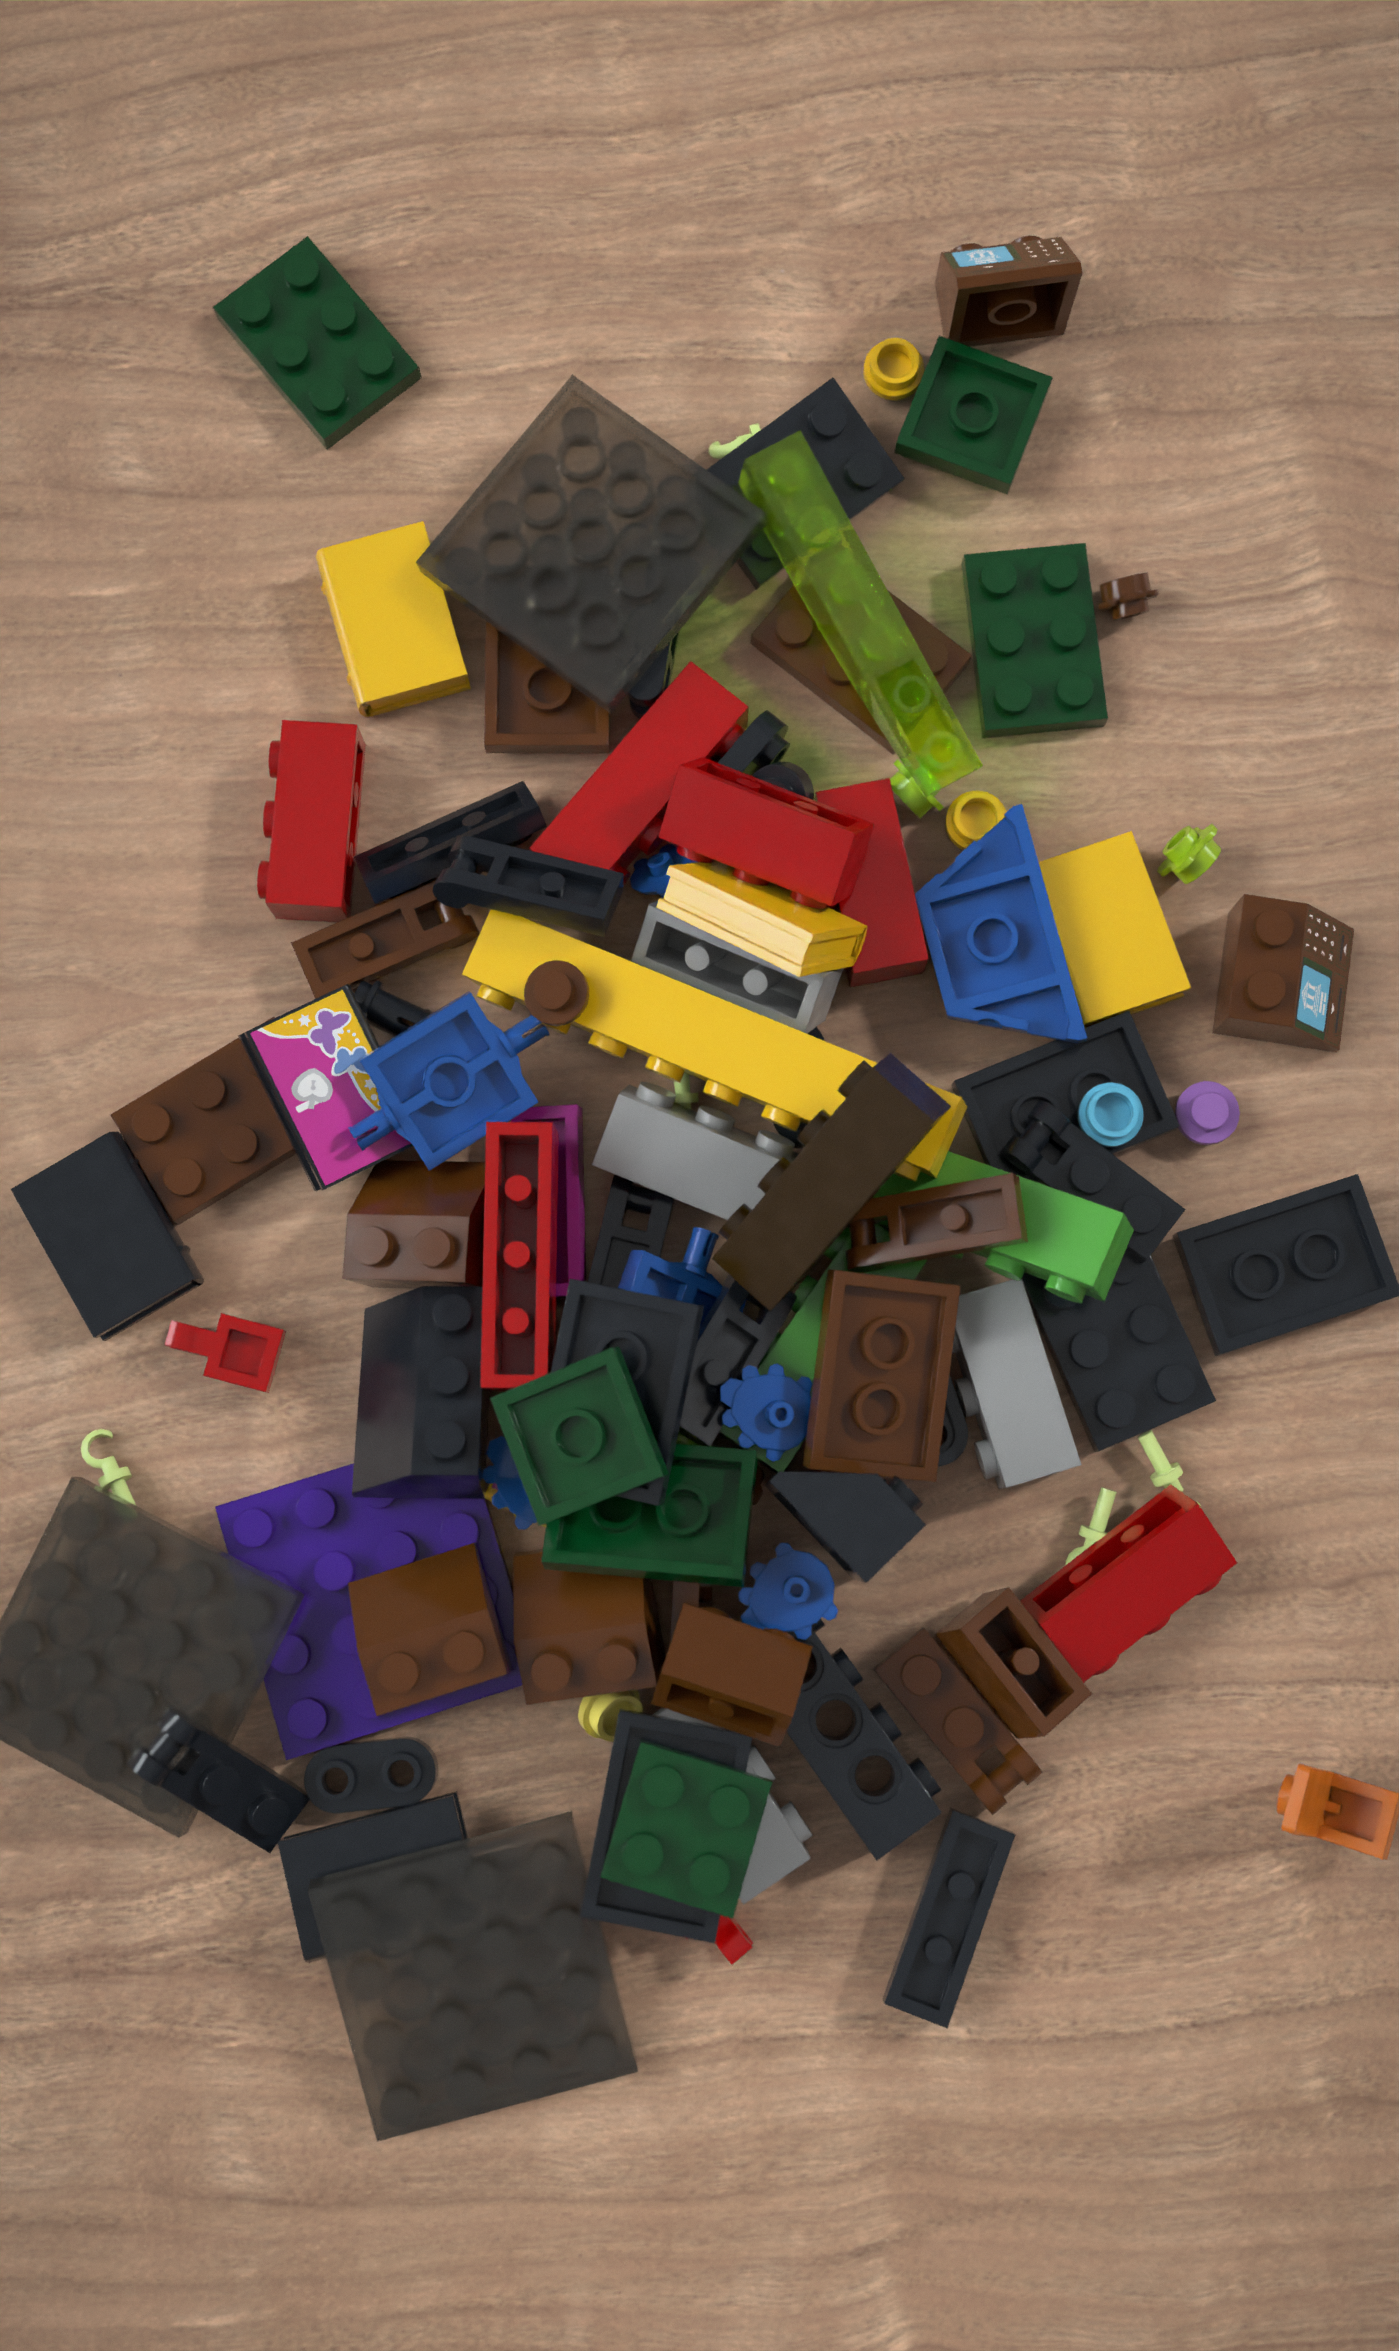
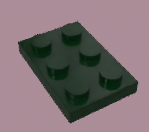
M308 236L213 306L219 322L327 450L422 379L419 366Z
M1086 543L964 554L961 565L982 738L1104 727L1108 720Z
M676 1444L663 1505L657 1506L614 1496L547 1523L541 1559L544 1569L744 1587L758 1462L756 1450Z

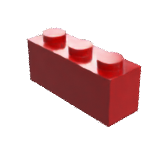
M282 720L280 741H271L269 749V774L271 778H277L275 801L267 800L263 812L265 838H271L269 861H261L259 864L257 890L259 898L265 899L266 905L276 919L337 923L351 917L356 863L354 856H356L366 748L365 741L357 724Z
M701 757L679 765L658 838L678 845L677 853L687 859L703 863H711L713 860L733 867L734 876L745 882L760 886H767L771 882L791 890L790 897L794 901L808 907L825 909L827 905L832 907L851 896L874 823Z
M890 778L815 792V801L874 823L851 896L832 907L827 905V907L867 925L865 941L855 964L852 967L843 968L847 972L850 988L923 974L929 958Z
M1170 1484L1099 1541L1095 1542L1021 1599L1020 1602L1080 1679L1085 1682L1092 1676L1109 1670L1117 1662L1119 1655L1143 1636L1151 1635L1162 1629L1168 1623L1171 1615L1193 1597L1212 1590L1220 1582L1222 1575L1238 1562L1200 1505Z

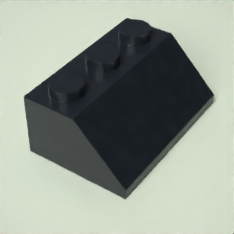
M421 1286L365 1309L352 1483L353 1497L485 1499V1480L482 1478L483 1469L486 1468L490 1391L481 1388L483 1286Z
M779 1471L765 1484V1487L851 1578L863 1583H867L926 1526L916 1514L924 1506L923 1503L897 1476L883 1480L878 1474Z

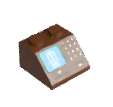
M1024 236L1009 244L982 247L979 244L969 243L960 245L948 252H941L935 286L944 337L972 347L1064 335L1082 277L1080 260L1062 237L1042 239L1039 236Z
M1244 894L1228 912L1212 1033L1338 1052L1340 1050L1354 929L1307 903Z

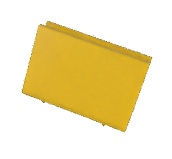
M424 521L321 548L317 551L316 561L323 582L321 590L327 596L348 671L346 679L348 685L352 686L356 704L361 715L372 717L471 689Z
M1132 831L1039 862L1085 1028L1130 1011L1132 1015L1183 998V992L1191 989Z
M716 860L711 863L696 862L669 865L666 874L670 876L664 898H659L656 908L798 977L852 967L862 950L867 925L829 907L817 909L802 905L790 897L791 890L771 882L767 886L745 882L734 876L733 867Z

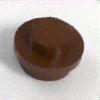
M561 960L548 961L538 966L529 975L524 988V999L528 1010L536 1019L547 1025L562 1026L575 1021L584 1012L589 1000V985L584 974L571 963Z

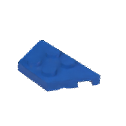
M1019 804L1009 809L1004 814V818L977 842L973 841L956 857L955 862L943 873L936 874L915 893L918 911L948 1019L1076 1044L1087 1041L1085 1027L1023 804Z

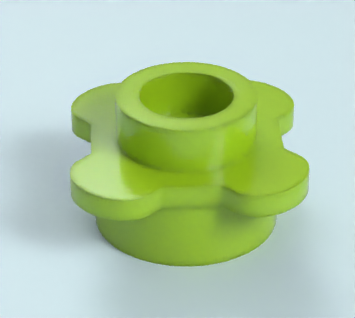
M898 759L893 763L899 771L890 778L892 790L920 819L933 806L939 811L944 808L934 797L943 787L918 761L910 769H907Z
M1213 824L1205 829H1200L1199 827L1192 829L1190 826L1181 829L1165 845L1162 853L1167 858L1161 863L1157 872L1162 877L1173 872L1184 884L1196 880L1210 868L1221 852V847L1213 840L1218 829Z

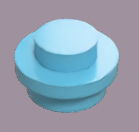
M1108 1082L1093 1087L1083 1097L1078 1108V1122L1081 1130L1103 1147H1118L1126 1144L1137 1135L1143 1123L1144 1115L1140 1099L1130 1088L1119 1083Z

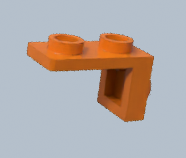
M1299 1763L1295 1776L1287 1774L1279 1791L1277 1813L1284 1815L1281 1830L1294 1835L1319 1838L1379 1859L1387 1860L1399 1816V1793L1325 1769Z

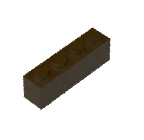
M891 1053L873 1067L863 1060L850 1073L837 1090L846 1098L832 1116L822 1109L797 1137V1140L805 1148L792 1163L785 1157H782L757 1185L765 1195L753 1210L744 1203L718 1232L726 1239V1242L711 1259L770 1312L795 1288L952 1107Z

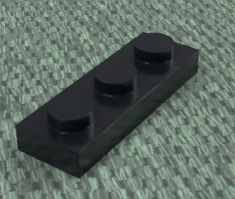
M521 781L356 855L354 859L374 903L377 904L388 898L392 899L417 888L419 884L437 877L443 869L449 868L448 855L458 837L471 836L515 847L527 841L533 833L546 828L547 825L537 802L525 782Z
M950 1807L882 1998L884 2004L948 2029L1016 1834Z

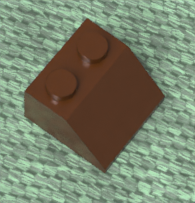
M383 1160L375 1164L347 1214L342 1279L375 1288L416 1289L421 1286H483L485 1162L444 1161L430 1171L423 1161Z
M475 1543L348 1583L357 1651L376 1716L506 1675L513 1670Z
M543 1549L515 1553L513 1556L514 1645L526 1705L657 1686L666 1653L652 1579L545 1570L541 1562Z

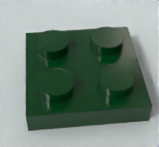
M939 336L897 438L894 453L1008 495L1053 377Z
M612 1347L490 1398L539 1526L669 1474L620 1347Z
M641 1740L600 1878L733 1919L772 1780Z

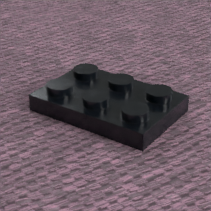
M833 377L687 483L684 490L757 590L900 485L905 478Z
M1130 1011L1085 1028L1087 1041L1076 1044L1054 1040L954 1080L952 1088L955 1095L962 1097L967 1105L964 1116L986 1165L1034 1181L1001 1153L1002 1148L1013 1135L1018 1137L1022 1135L1031 1123L1028 1115L1040 1100L1056 1107L1072 1124L1081 1130L1078 1122V1108L1081 1100L1093 1087L1108 1082L1119 1083L1130 1088L1140 1099L1144 1115L1142 1126L1133 1139L1118 1147H1104L1113 1155L1173 1132L1180 1127ZM1050 1139L1040 1153L1046 1160L1055 1165L1066 1149L1053 1139Z
M1358 1174L1172 1235L1215 1356L1399 1296L1397 1278Z
M1125 1251L1104 1302L1087 1295L1084 1296L1082 1303L1066 1300L1045 1289L1046 1280L1024 1272L1022 1281L1032 1312L1094 1452H1099L1216 1402L1151 1256L1142 1263Z
M570 1279L551 1373L612 1347H620L669 1474L616 1496L657 1506L663 1505L704 1306L593 1282Z
M620 1708L580 1917L715 1943L720 1919L719 1914L600 1877L641 1740L746 1772L752 1738L724 1728Z

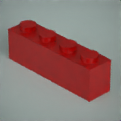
M690 661L530 846V851L624 873V887L631 875L626 870L641 851L648 856L663 841L658 836L679 765L701 757L718 762L748 727L749 706Z
M486 1122L481 1388L489 1391H508L551 1373L555 1354L559 1133L552 1122Z

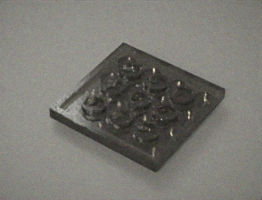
M572 374L419 557L416 564L422 574L611 714L767 525L766 512Z
M71 1477L0 1620V1740L179 1838L188 1833L199 1810L162 1787L150 1784L137 1775L127 1763L140 1746L148 1748L161 1731L157 1723L171 1706L232 1743L305 1594L87 1479ZM183 1745L171 1763L176 1766L189 1748Z
M572 1811L310 1880L308 1894L377 2142L638 2072L637 2057L601 1921L580 1917L588 1870Z

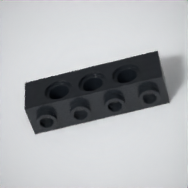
M820 1619L817 1623L812 1624V1635L806 1640L798 1639L794 1631L786 1632L793 1636L796 1641L813 1646L811 1652L814 1657L813 1671L803 1680L795 1712L787 1733L874 1858L879 1860L942 1813L932 1799L933 1796L941 1791V1788L919 1757L909 1764L904 1760L892 1743L903 1734L880 1702L868 1709L854 1689L855 1686L864 1680L842 1648H839L830 1655L816 1635V1632L825 1626L822 1619ZM831 1700H841L847 1703L852 1710V1723L848 1730L839 1736H827L820 1732L816 1725V1715L819 1708ZM876 1755L887 1759L890 1764L891 1775L884 1787L876 1791H867L856 1784L855 1771L858 1764L864 1758Z

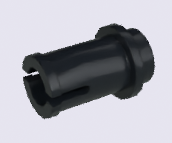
M378 980L373 985L362 981L354 993L362 1011L368 1014L366 1019L369 1025L394 1037L412 1027L403 1023L402 1018L417 1024L433 1014L431 1010H425L382 990L383 983Z

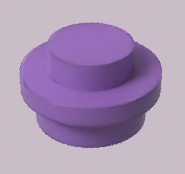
M1203 1081L1191 1085L1179 1096L1174 1114L1180 1125V1132L1187 1139L1201 1145H1213L1222 1142L1234 1132L1239 1122L1240 1111L1235 1096L1228 1088L1216 1082Z

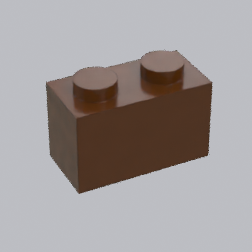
M1009 1587L981 1594L936 1633V1636L1016 1739L1045 1737L1092 1695L1091 1691Z
M683 1603L651 1704L780 1747L795 1712L813 1646L796 1641L793 1636L782 1630L772 1628L760 1629L733 1620L727 1613L716 1608H697Z

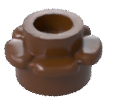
M1148 573L1135 574L1099 585L1103 603L1099 604L1098 607L1101 611L1111 610L1113 621L1126 619L1149 612L1147 600L1157 597L1159 592L1158 589L1151 590Z

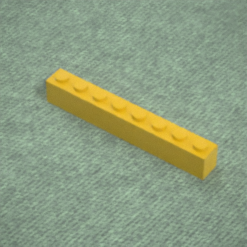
M490 909L462 973L463 976L480 986L476 997L511 1012L515 1002L526 1006L524 988L529 975L534 969L545 962L553 960L571 963L584 974L589 985V1000L584 1012L575 1021L566 1025L551 1026L545 1023L540 1024L564 1035H567L571 1025L592 1033L588 1044L622 1059L627 1049L649 1057L645 1066L646 1069L680 1083L684 1073L706 1081L702 1092L732 1106L738 1107L742 1097L765 1106L761 1117L797 1132L801 1122L809 1124L822 1109L832 1116L846 1099L837 1091L838 1088L863 1060L871 1067L877 1064V1062L539 923ZM926 1082L924 1083L952 1107L893 1173L916 1182L920 1172L937 1178L967 1109V1105L962 1097Z

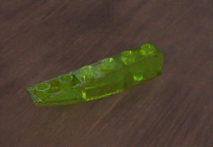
M801 430L746 458L738 482L824 639L859 697L924 796L927 798L982 768L983 765Z

